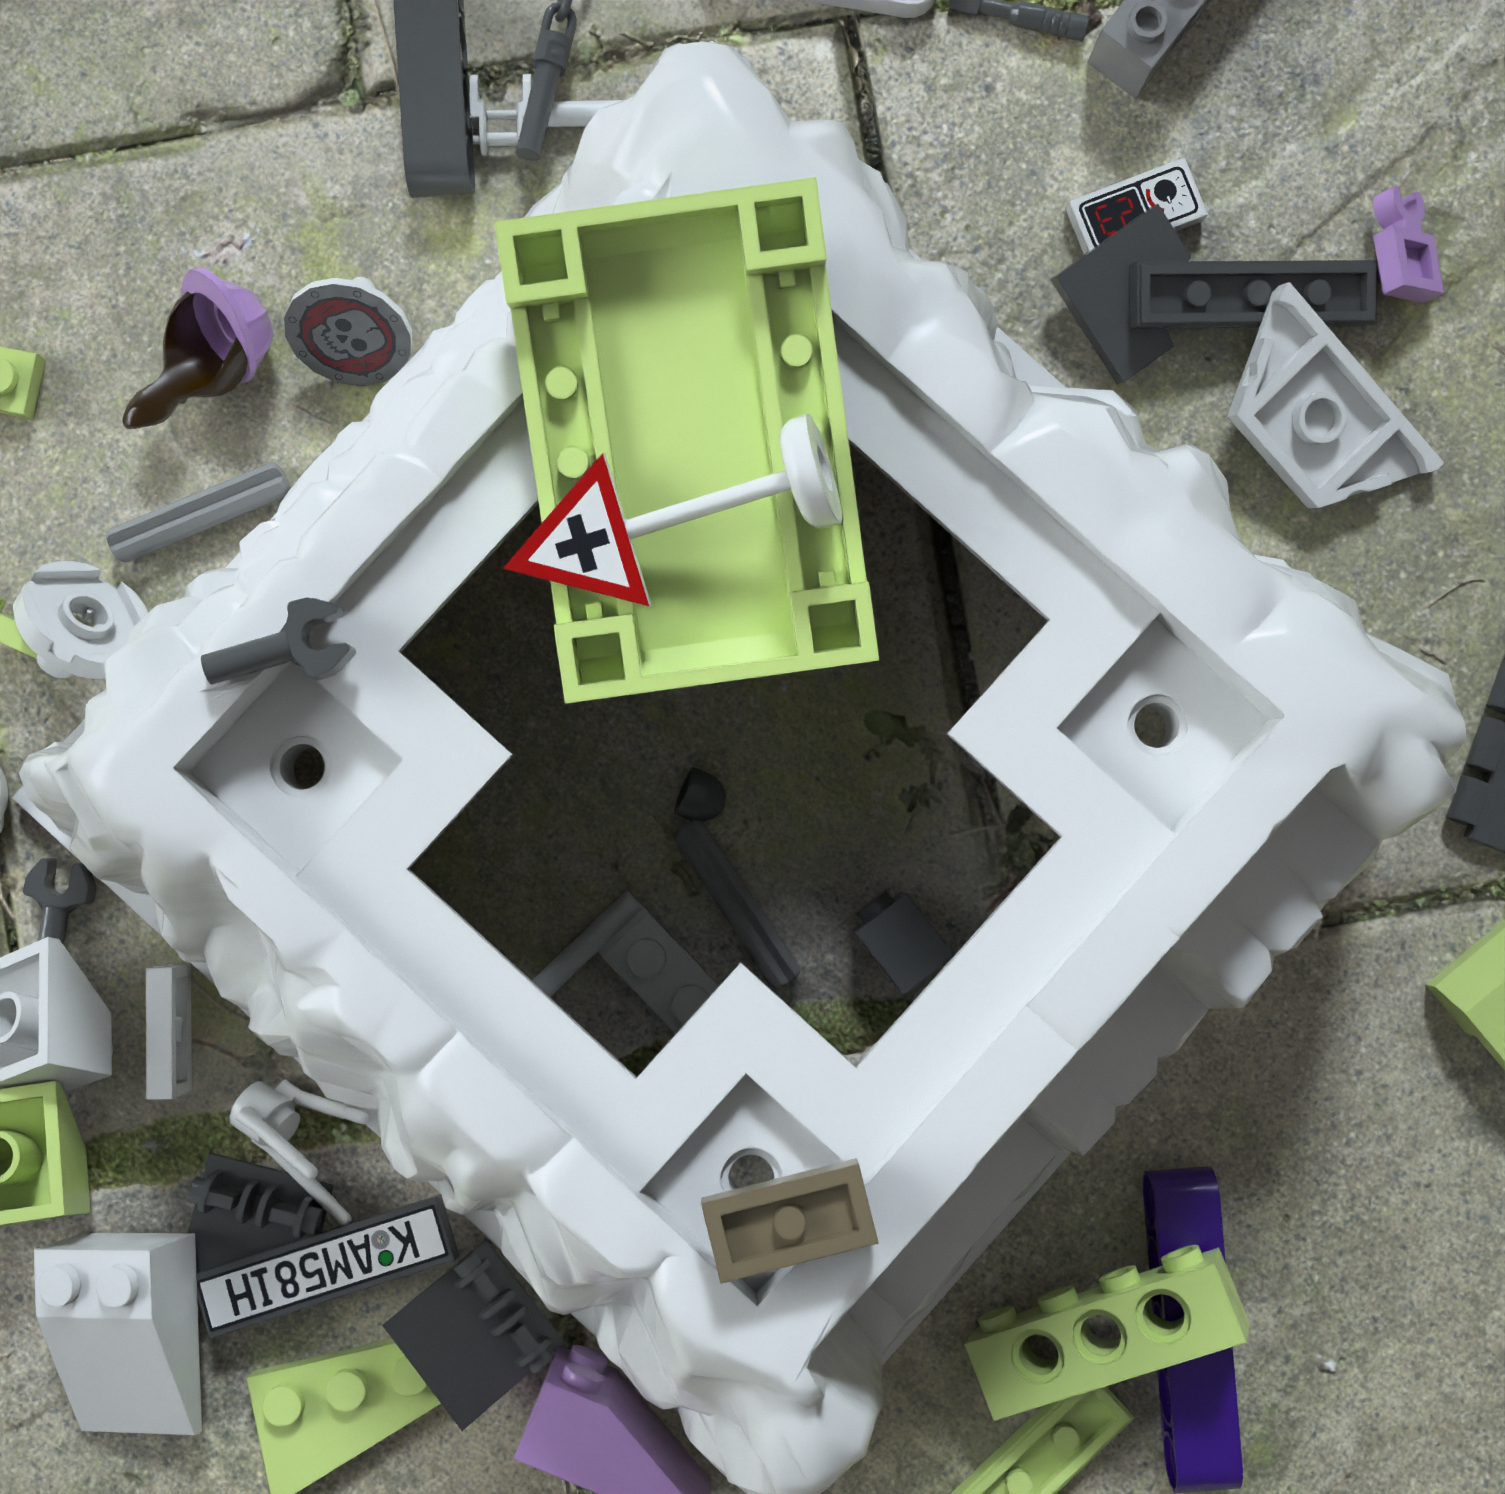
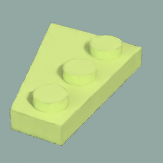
M392 1339L255 1370L246 1378L270 1494H295L441 1404Z

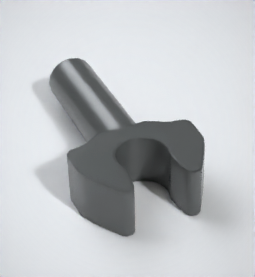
M306 597L291 601L287 605V621L279 633L201 655L204 675L209 684L213 685L292 662L303 667L306 675L315 680L334 676L356 654V649L347 643L329 645L322 650H314L309 643V635L316 625L330 623L342 618L345 615V610L334 603L316 598Z
M42 858L26 876L23 894L36 900L42 909L37 941L52 937L59 939L64 945L69 914L79 905L90 904L95 900V879L83 863H75L70 872L68 889L61 894L55 890L53 884L57 860L55 858Z

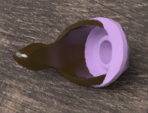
M194 267L188 270L183 278L181 297L176 301L167 318L163 337V371L156 381L136 392L127 404L122 418L124 427L126 429H137L163 423L173 414L179 403L184 404L188 398L222 396L234 390L239 383L248 382L253 379L256 369L267 354L273 338V326L267 315L268 309L261 304L259 297L251 290L244 289L236 283L219 279L218 276L207 268Z

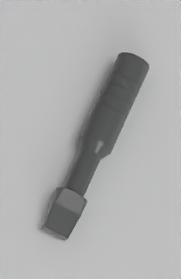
M950 0L949 8L977 16L978 13L1008 19L1016 27L1046 34L1049 33L1050 35H1057L1080 42L1084 40L1089 16L1022 0L1013 4L999 0Z

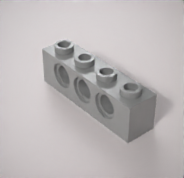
M1124 0L1102 28L1087 63L1136 99L1213 0Z

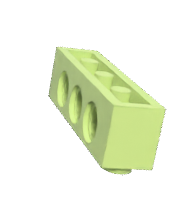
M1198 1245L1186 1246L1164 1255L1161 1258L1163 1264L1161 1267L1138 1273L1135 1265L1122 1267L1101 1276L1098 1279L1101 1285L1099 1287L1077 1294L1074 1286H1065L1037 1299L1038 1307L1016 1313L1014 1306L1008 1305L980 1316L977 1319L979 1326L975 1328L964 1345L993 1420L1006 1418L1247 1343L1250 1322L1220 1249L1216 1248L1201 1253ZM1155 1295H1169L1181 1304L1184 1316L1175 1321L1163 1320L1153 1313L1149 1305V1299ZM1093 1315H1104L1111 1318L1118 1325L1121 1337L1111 1341L1098 1338L1090 1330L1088 1318ZM1031 1335H1042L1049 1338L1055 1344L1059 1357L1052 1360L1039 1358L1031 1351L1028 1345V1337Z

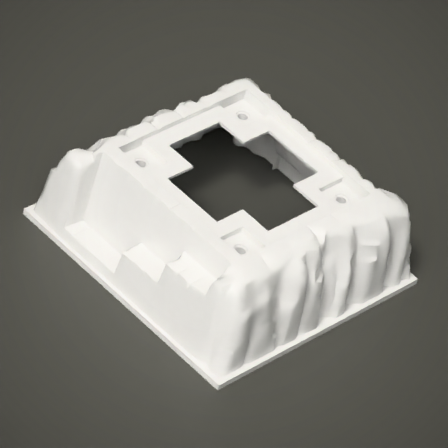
M700 41L688 44L678 43L664 49L661 56L649 70L648 78L633 97L602 107L597 111L583 131L574 162L563 176L562 183L534 204L525 217L816 177L827 256L826 272L849 443L1048 621L951 728L947 735L1056 832L1060 838L860 1062L854 1066L740 962L636 1077L410 870L413 864L513 756L510 751L401 653L539 503L510 308L506 304L502 272L495 279L486 280L466 299L458 310L455 322L451 326L434 330L423 347L376 394L370 407V413L362 422H352L337 435L336 441L313 462L288 491L279 505L278 512L270 520L260 523L239 542L240 553L226 568L209 570L199 575L187 585L184 598L155 606L129 631L127 644L104 662L106 690L88 701L85 719L64 742H54L47 748L28 755L19 771L23 786L12 798L78 858L97 879L104 882L155 929L170 947L176 950L183 961L190 962L217 987L220 997L236 1004L250 1017L249 1030L268 1046H271L279 1055L292 1056L302 1065L303 1072L316 1081L326 1098L367 1112L370 1118L366 1125L381 1138L382 1149L393 1169L407 1179L429 1182L442 1194L445 1208L466 1216L502 1250L503 1255L528 1281L549 1311L562 1315L571 1313L597 1337L600 1349L611 1362L622 1369L645 1400L663 1410L674 1408L680 1414L684 1431L690 1442L727 1477L728 1482L737 1485L747 1494H821L852 1465L866 1456L876 1420L883 1406V1364L1070 1153L1084 1156L1115 1123L1118 1111L1129 1104L1157 1075V1064L1180 1049L1209 1009L1244 1008L1271 973L1274 957L1295 949L1323 918L1320 911L1330 899L1335 898L1347 884L1372 863L1382 841L1401 835L1435 811L1456 793L1457 787L1444 765L1466 741L1467 736L1465 722L1459 707L1456 705L1449 674L1365 632L1356 601L1349 596L1316 580L1308 572L1291 569L1282 559L1253 555L1240 541L1230 510L1227 480L1209 454L1194 445H1182L1156 450L1146 444L1137 411L1113 390L1066 388L997 327L998 321L994 313V306L985 292L970 281L968 272L952 267L944 262L922 260L909 248L906 217L888 183L884 182L879 171L858 159L854 141L844 123L831 120L790 121L773 94L757 76L746 56L740 55L733 46L718 44L713 41ZM306 597L316 598L334 603L345 610V615L342 618L330 623L316 625L309 635V643L314 650H322L329 645L347 643L356 649V654L334 676L315 680L306 675L303 667L292 662L213 685L209 684L204 675L201 655L279 633L287 621V605L291 601ZM1143 707L1157 711L1165 722V737L1156 748L1141 742L1135 732V717ZM309 748H316L323 756L325 771L323 777L315 786L305 789L295 778L294 765L296 759L303 751ZM746 1155L760 1156L771 1165L773 1173L770 1180L857 1158L879 1244L721 1284L701 1206V1198L741 1188L734 1183L729 1171L737 1159Z

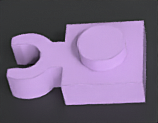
M1393 186L1373 198V209L1377 221L1384 230L1374 235L1373 238L1378 261V280L1382 285L1383 295L1423 304L1443 295L1444 288L1434 235L1422 232L1421 222L1425 216V206L1421 194L1413 192L1401 199L1400 189L1397 186Z

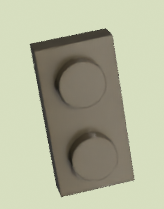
M857 1158L701 1198V1206L721 1284L879 1244Z

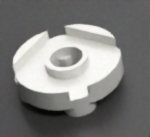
M75 561L52 562L43 565L35 571L31 580L22 587L13 604L15 624L26 644L37 653V663L47 674L56 678H68L76 675L90 679H105L104 662L127 644L129 631L148 614L139 596L123 582L116 589L108 582L98 579L103 570L92 565ZM73 612L82 618L83 621L95 624L94 627L79 622L73 616Z

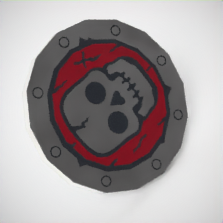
M356 277L353 280L331 278L311 282L294 294L284 316L285 337L296 357L313 372L337 383L356 386L384 383L394 377L405 366L411 356L412 328L403 310L384 292L375 289L373 282L365 277Z

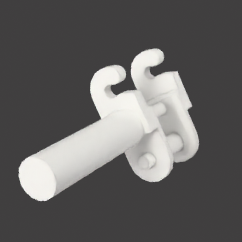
M523 74V101L517 103V110H486V106L484 103H481L479 96V75H470V118L473 128L479 129V135H473V145H480L482 156H487L488 146H517L532 86V75ZM623 100L554 101L548 127H586L600 108ZM488 120H517V132L488 133Z

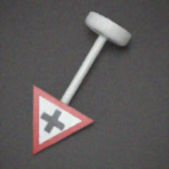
M809 413L792 418L786 422L780 433L784 471L627 520L623 513L606 453H602L502 569L652 606L632 539L788 490H792L803 518L813 527L827 528L841 523L842 510L838 488L820 432Z

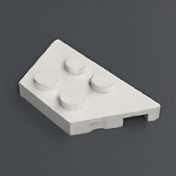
M1290 282L1279 285L1271 294L1227 416L1308 509L1320 508L1345 500L1347 497L1361 492H1370L1391 485L1392 482L1438 470L1444 464L1442 459Z

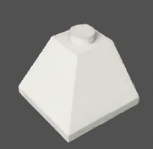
M47 937L0 957V1089L60 1081L64 1092H69L111 1076L113 1054L111 1012L61 941L56 938Z

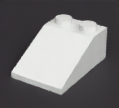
M81 1233L34 1249L36 1318L81 1431L196 1435L202 1432L195 1233Z

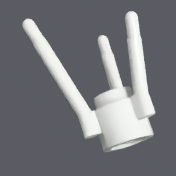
M283 1080L275 1089L262 1081L251 1084L234 1103L229 1116L230 1123L250 1137L254 1144L266 1151L341 1225L350 1224L351 1215L315 1179L318 1174L317 1168L291 1145L288 1140L293 1136L300 1122V1115L295 1112L296 1105L359 1124L368 1123L369 1114L365 1111L349 1107L346 1104L302 1091L287 1080Z

